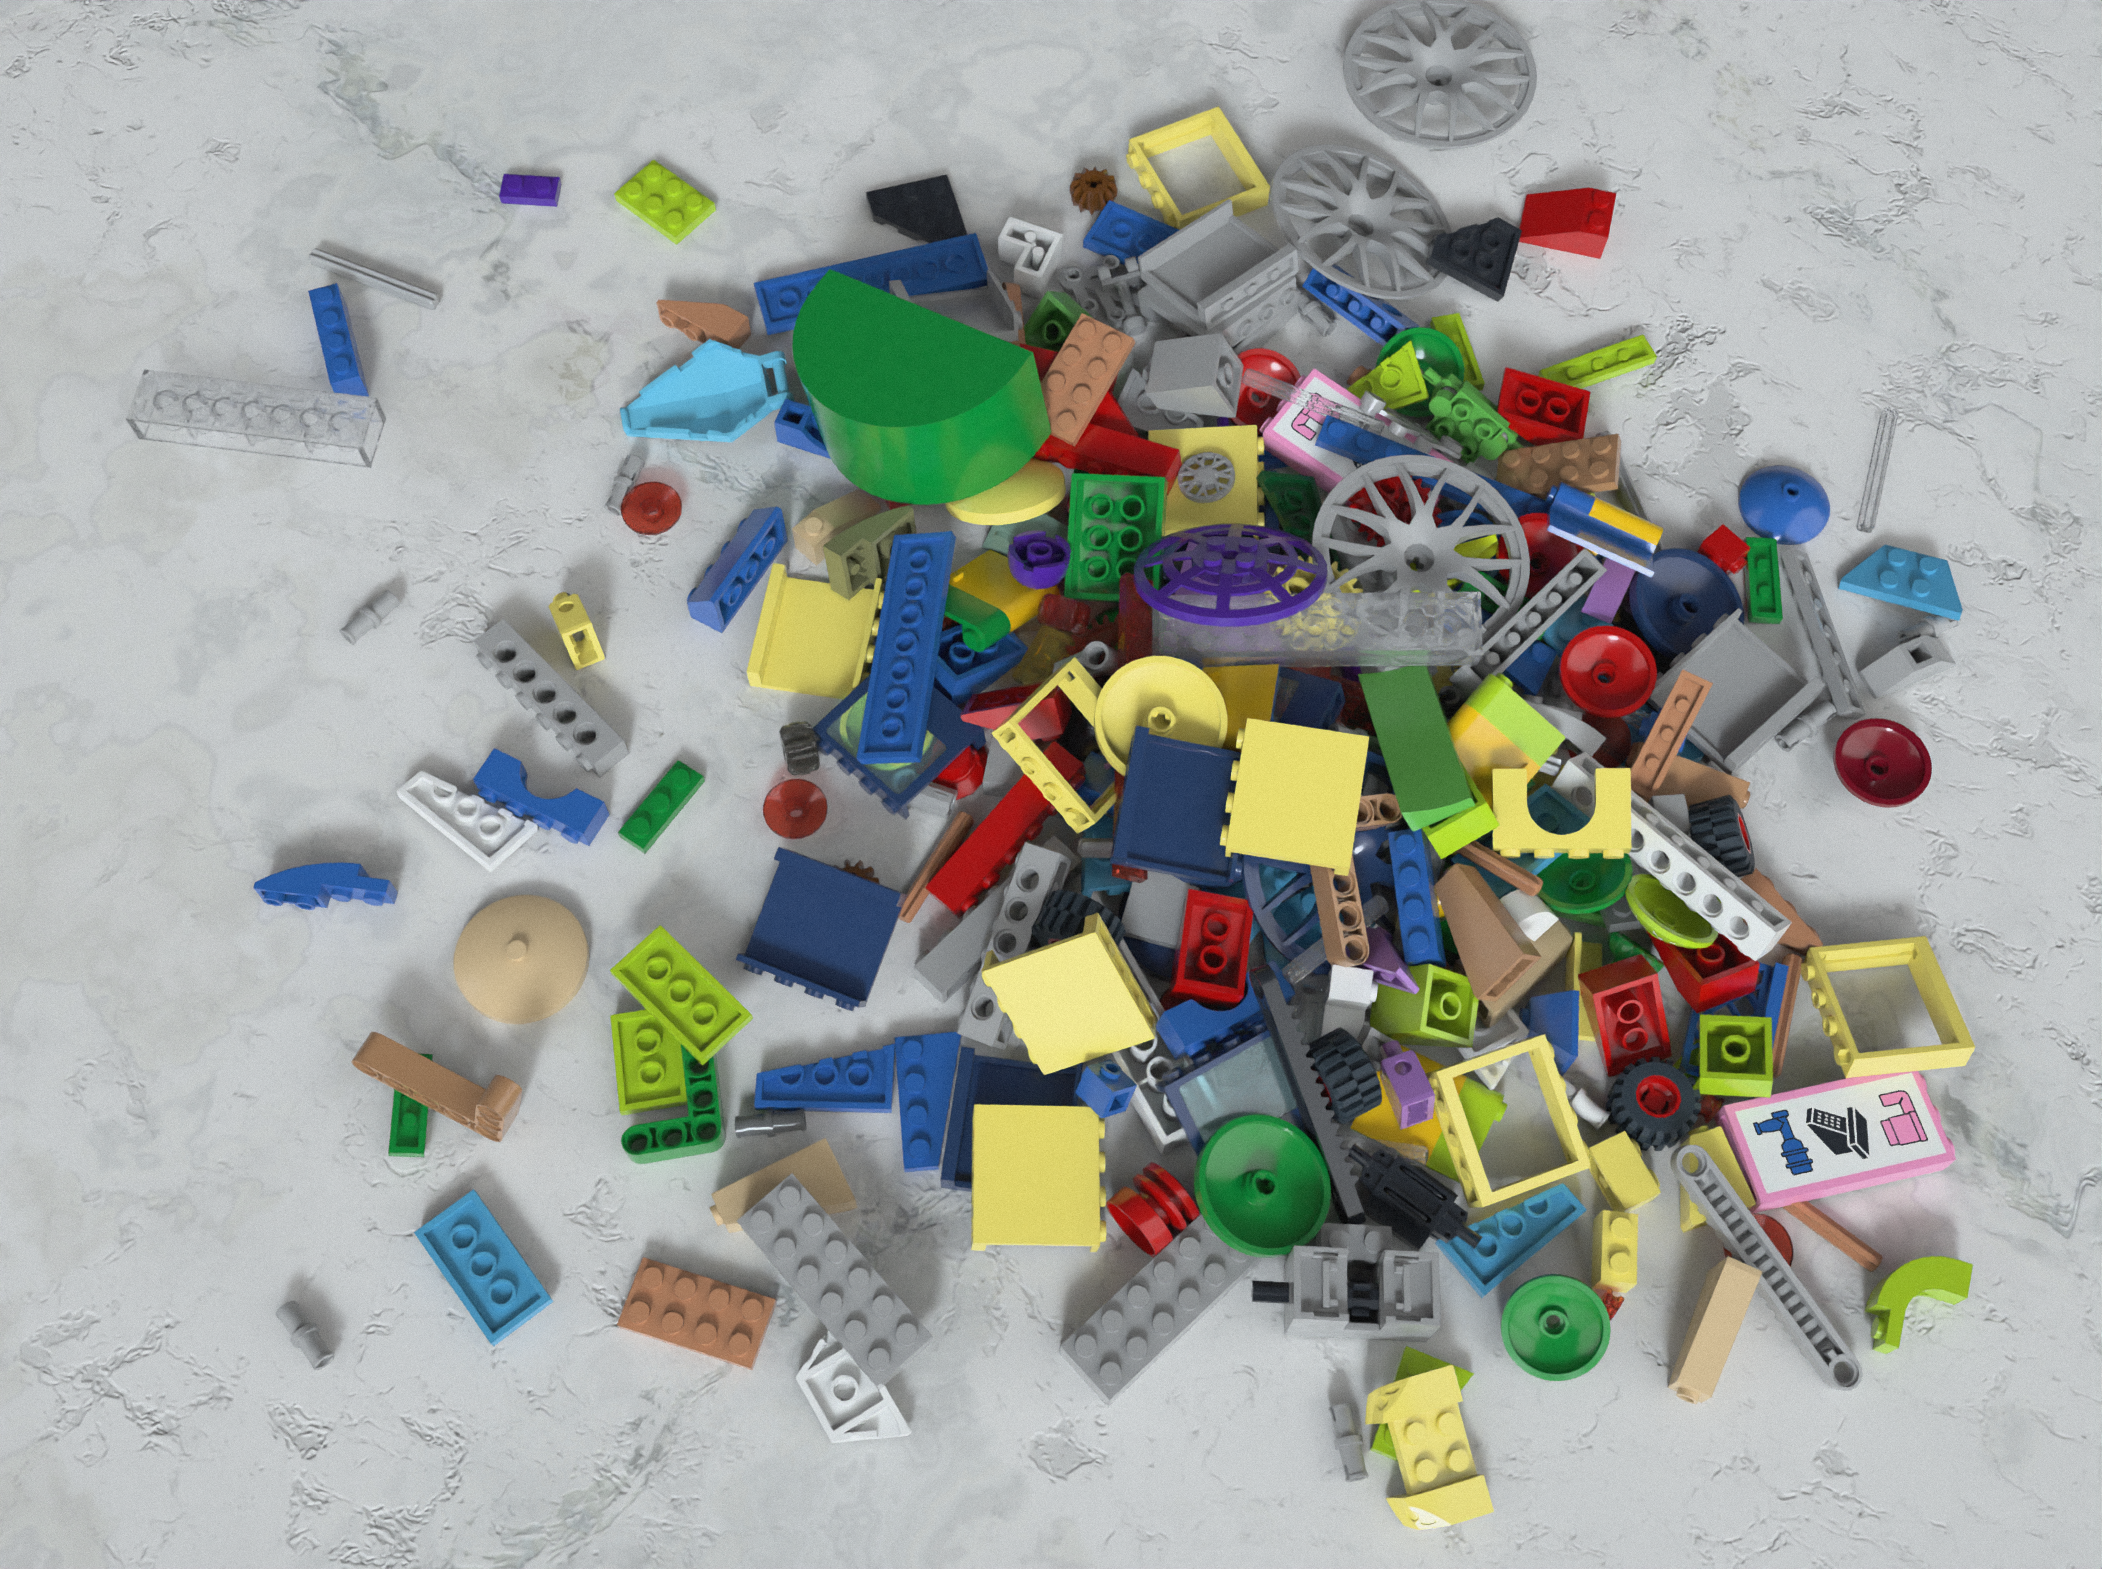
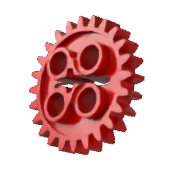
M1399 476L1374 482L1373 484L1395 517L1410 525L1412 521L1410 503ZM1422 479L1412 480L1425 505L1429 498L1427 494L1431 489H1422L1420 487ZM1365 487L1348 499L1352 502L1349 508L1377 515ZM1434 507L1432 517L1436 528H1438L1442 520L1436 516L1441 512V509ZM1361 523L1358 531H1367L1369 534L1367 536L1368 542L1375 539L1377 540V547L1386 546L1384 538L1371 527Z

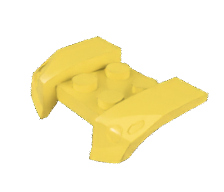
M1453 1365L1381 1386L1369 1393L1367 1397L1365 1425L1388 1423L1407 1493L1387 1497L1386 1500L1404 1526L1417 1530L1454 1525L1494 1512L1484 1475L1477 1474L1459 1411L1458 1402L1463 1401Z

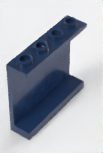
M778 847L774 860L779 861V865L746 952L738 953L736 960L745 963L743 969L762 975L766 971L775 975L774 981L782 985L793 987V984L796 983L806 987L804 993L823 999L824 995L835 998V1005L846 1010L854 1011L855 1007H865L907 894L787 848Z

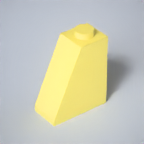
M1704 1125L1689 1131V1137L1680 1147L1685 1145L1702 1147L1712 1158L1748 1210L1755 1206L1756 1202L1722 1127L1709 1130L1708 1126ZM1686 1153L1683 1156L1682 1165L1684 1169L1690 1173L1698 1169V1159L1694 1154ZM1680 1183V1227L1682 1232L1685 1233L1708 1225L1706 1217L1699 1213L1698 1206L1691 1202L1689 1199L1690 1195Z

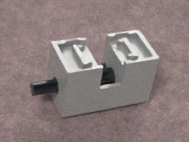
M1294 1245L1285 1262L1284 1282L1252 1280V1302L1284 1304V1335L1427 1342L1441 1326L1439 1253L1384 1250L1372 1268V1283H1369V1274H1352L1349 1277V1282H1347L1348 1248Z

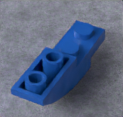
M343 862L319 863L287 869L256 881L253 887L263 899V902L269 905L282 906L283 903H289L305 910H314L315 907L328 908L330 898L341 902H350L351 899L363 900V902L373 906H382L383 903L395 904L398 894L390 880L370 878L361 864Z

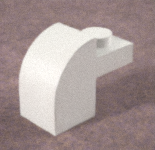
M1519 889L1500 899L1525 935L1533 941H1536L1559 920L1537 894L1530 896Z

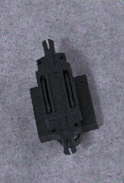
M1356 1143L1352 1145L1347 1156L1363 1167L1359 1180L1363 1182L1365 1189L1371 1193L1362 1206L1365 1215L1380 1226H1392V1235L1417 1252L1424 1245L1428 1237L1436 1241L1438 1239L1442 1240L1447 1244L1458 1236L1473 1249L1476 1248L1483 1237L1465 1225L1468 1212L1454 1203L1458 1197L1455 1192L1403 1154L1394 1159L1380 1149L1371 1156L1357 1146Z

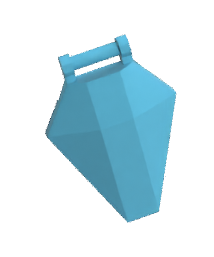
M709 339L691 352L694 356L679 368L676 365L672 366L639 391L641 396L625 408H620L624 432L630 437L733 442L772 411L781 409L785 399L795 401L793 394L789 391L785 365L787 364L785 353L774 351L758 356ZM768 368H773L778 390L777 395L772 394L770 379L766 371Z

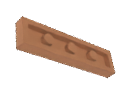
M1682 669L1630 770L1631 790L1649 800L1657 794L1713 683Z

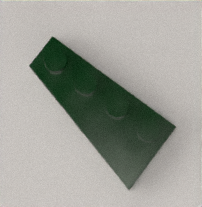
M1262 470L1256 479L1285 532L1296 535L1312 544L1315 520L1322 506L1314 477ZM1294 547L1298 556H1301L1306 562L1309 555L1301 549ZM1329 548L1330 564L1332 565L1337 561V570L1341 572L1342 567L1337 551Z

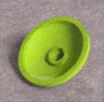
M1637 874L1632 877V881L1628 884L1625 891L1627 903L1639 923L1652 936L1666 943L1690 949L1706 948L1712 945L1718 936V932L1706 919L1689 909L1681 898L1671 890L1664 888L1653 875Z

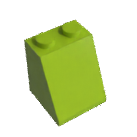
M1431 964L1409 966L1420 989L1416 994L1378 983L1376 1001L1372 1002L1370 1027L1392 1040L1398 1041L1401 1045L1473 1048L1479 999L1473 994L1467 976Z

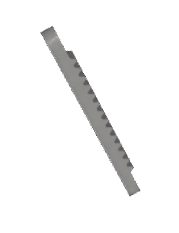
M1685 1145L1677 1148L1672 1153L1670 1159L1673 1173L1690 1195L1689 1199L1691 1202L1698 1206L1699 1213L1706 1217V1223L1714 1228L1715 1235L1724 1242V1248L1732 1253V1258L1762 1271L1756 1287L1758 1295L1765 1299L1767 1302L1766 1306L1775 1313L1776 1320L1781 1322L1784 1326V1331L1791 1335L1793 1338L1792 1342L1801 1349L1802 1356L1809 1360L1829 1387L1843 1391L1856 1388L1863 1376L1859 1361L1712 1158L1702 1147L1697 1145ZM1686 1153H1692L1698 1159V1169L1693 1173L1687 1172L1682 1165V1159ZM1840 1361L1844 1362L1849 1368V1377L1842 1383L1835 1378L1833 1372L1834 1366Z

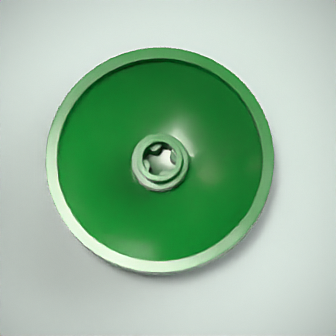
M1247 1115L1236 1118L1219 1128L1209 1137L1202 1147L1196 1162L1194 1188L1200 1212L1215 1235L1238 1252L1260 1258H1273L1289 1254L1294 1245L1304 1246L1313 1239L1326 1219L1330 1206L1331 1187L1325 1162L1310 1138L1296 1126L1283 1119L1269 1115Z

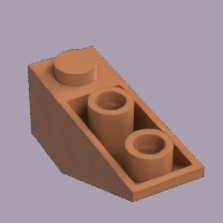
M658 300L656 302L662 323L669 328L680 330L693 341L698 340L701 343H705L711 339L732 346V348L740 349L751 336L748 317L725 304Z
M1757 868L1754 869L1753 874L1746 875L1740 879L1792 922L1777 942L1778 944L1804 956L1807 955L1810 947H1821L1823 945L1815 929L1806 925L1798 916L1795 907L1789 901L1782 898L1775 890L1772 881L1767 876L1762 875ZM1743 918V922L1748 926L1746 920Z

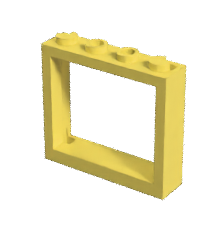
M1219 106L1129 139L1128 154H1126L1127 163L1131 169H1135L1141 187L1148 190L1154 208L1160 210L1164 223L1181 230L1228 199L1232 201L1233 215L1235 217L1268 205L1270 186ZM1211 135L1246 191L1181 215L1147 158Z
M1074 657L1058 668L991 734L1021 767L1023 773L1039 788L1043 796L1063 816L1066 823L1078 834L1094 825L1121 797L1125 776L1120 774L1099 798L1088 807L1018 725L1058 685L1094 727L1095 708L1102 688ZM1070 671L1075 678H1072L1068 672Z
M1926 936L1809 948L1804 962L1801 963V975L1803 980L1809 984L1812 1004L1820 1012L1824 1034L1830 1037L1834 1047V1059L1838 1065H1841L1845 1078L1966 1065L1975 1049V1045ZM1908 965L1942 1045L1859 1053L1827 972Z
M1545 1034L1529 1037L1425 1073L1435 1094L1434 1109L1468 1208L1485 1207L1591 1168L1588 1159V1147L1581 1139L1577 1127V1115L1568 1102L1565 1093V1081L1558 1073L1554 1062V1049L1550 1042L1547 1041ZM1528 1051L1567 1163L1491 1190L1453 1077Z

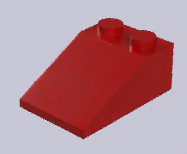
M1587 187L1527 194L1519 227L1522 230L1519 242L1601 259L1609 237L1617 193Z
M1505 367L1496 412L1510 423L1508 428L1534 446L1583 439L1591 392Z
M1043 682L973 694L961 713V719L967 723L995 730ZM1057 685L1018 725L1031 740L1042 738V741H1052L1059 738L1064 733L1072 715L1068 696Z
M1193 889L1187 890L1173 960L1168 997L1183 1000L1193 999L1195 1002L1232 1009L1237 1007L1244 996L1253 911L1246 899Z
M1647 931L1675 987L1696 1013L1755 991L1760 963L1741 953L1737 946L1725 935L1718 933L1712 945L1706 948L1690 949L1666 943L1655 938Z
M1642 954L1578 974L1582 1001L1608 1077L1620 1074L1630 1063L1634 1065L1637 1059L1645 1057L1648 1063L1651 1057H1659L1660 1060L1672 1057L1658 973Z

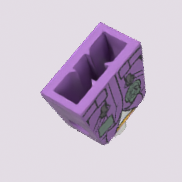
M1396 1040L1383 1044L1379 1048L1383 1057L1380 1066V1078L1400 1130L1433 1119L1435 1094L1413 1050L1403 1052L1399 1042Z

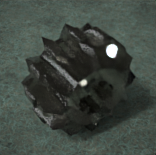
M797 721L782 726L779 731L780 741L788 772L793 776H802L817 771L820 766V759L812 725L807 721Z

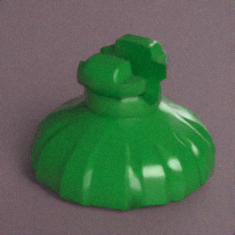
M1620 931L1609 933L1608 946L1614 957L1611 963L1642 954L1656 972L1661 971L1664 967V963L1658 957Z

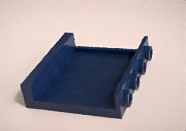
M1136 725L1131 738L1109 863L1229 887L1235 878H1240L1243 858L1238 857L1239 853L1231 852V857H1225L1226 846L1220 845L1223 825H1230L1231 813L1225 812L1228 792L1235 793L1237 781L1231 780L1233 761H1240L1241 752L1149 734L1150 728Z
M961 1046L940 1178L941 1188L972 1192V1113L974 1104L1078 1106L1079 1096L1075 1092L1081 1080L1083 1063L1078 1064L1077 1068L1068 1067L1044 1075L1038 1064L1033 1062L975 1055V1048Z

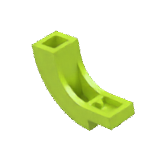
M1943 1256L1922 1257L1902 1265L1881 1279L1871 1292L1865 1307V1312L1878 1316L1874 1319L1870 1331L1871 1337L1874 1338L1872 1350L1888 1354L1899 1348L1906 1308L1912 1298L1919 1296L1930 1297L1952 1305L1967 1299L1973 1264Z

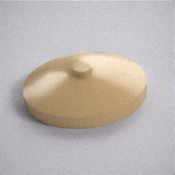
M517 895L488 905L466 925L458 939L454 952V974L462 994L479 1013L497 1022L527 1024L550 1017L564 1008L576 996L586 978L590 954L586 935L579 921L567 908L546 897Z

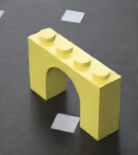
M1630 768L1595 769L1594 814L1586 826L1577 832L1566 835L1549 833L1540 828L1531 818L1527 807V769H1493V814L1500 826L1493 829V851L1500 853V856L1504 858H1520V853H1534V858L1540 859L1554 858V853H1568V858L1573 859L1589 858V853H1603V858L1606 859L1624 858V853H1630L1632 848Z

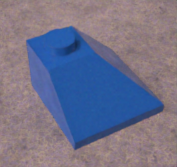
M1577 990L1531 997L1525 1008H1521L1519 1012V1019L1529 1030L1527 1038L1545 1034L1547 1041L1550 1042L1554 1049V1062L1561 1076L1566 1073L1578 1057L1579 991Z

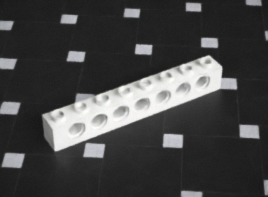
M1584 752L1567 761L1551 788L1589 818H1592L1595 809L1594 773L1596 768L1604 767ZM1631 790L1632 848L1628 855L1634 859V862L1656 877L1664 888L1671 890L1681 898L1689 909L1706 919L1718 933L1725 935L1744 955L1756 961L1770 952L1792 922ZM1742 918L1746 920L1748 926L1743 922Z

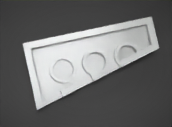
M423 771L418 772L397 790L398 797L490 872L538 831L536 823L514 817L512 812L504 808L497 809L484 802V799L473 794L469 796L458 791L456 786Z

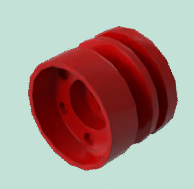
M1150 1162L1143 1168L1144 1175L1138 1173L1132 1178L1138 1193L1124 1186L1106 1202V1206L1112 1218L1128 1238L1143 1252L1154 1258L1173 1241L1167 1226L1181 1233L1187 1227L1186 1222L1191 1224L1199 1216V1210L1188 1192L1175 1177L1160 1165Z

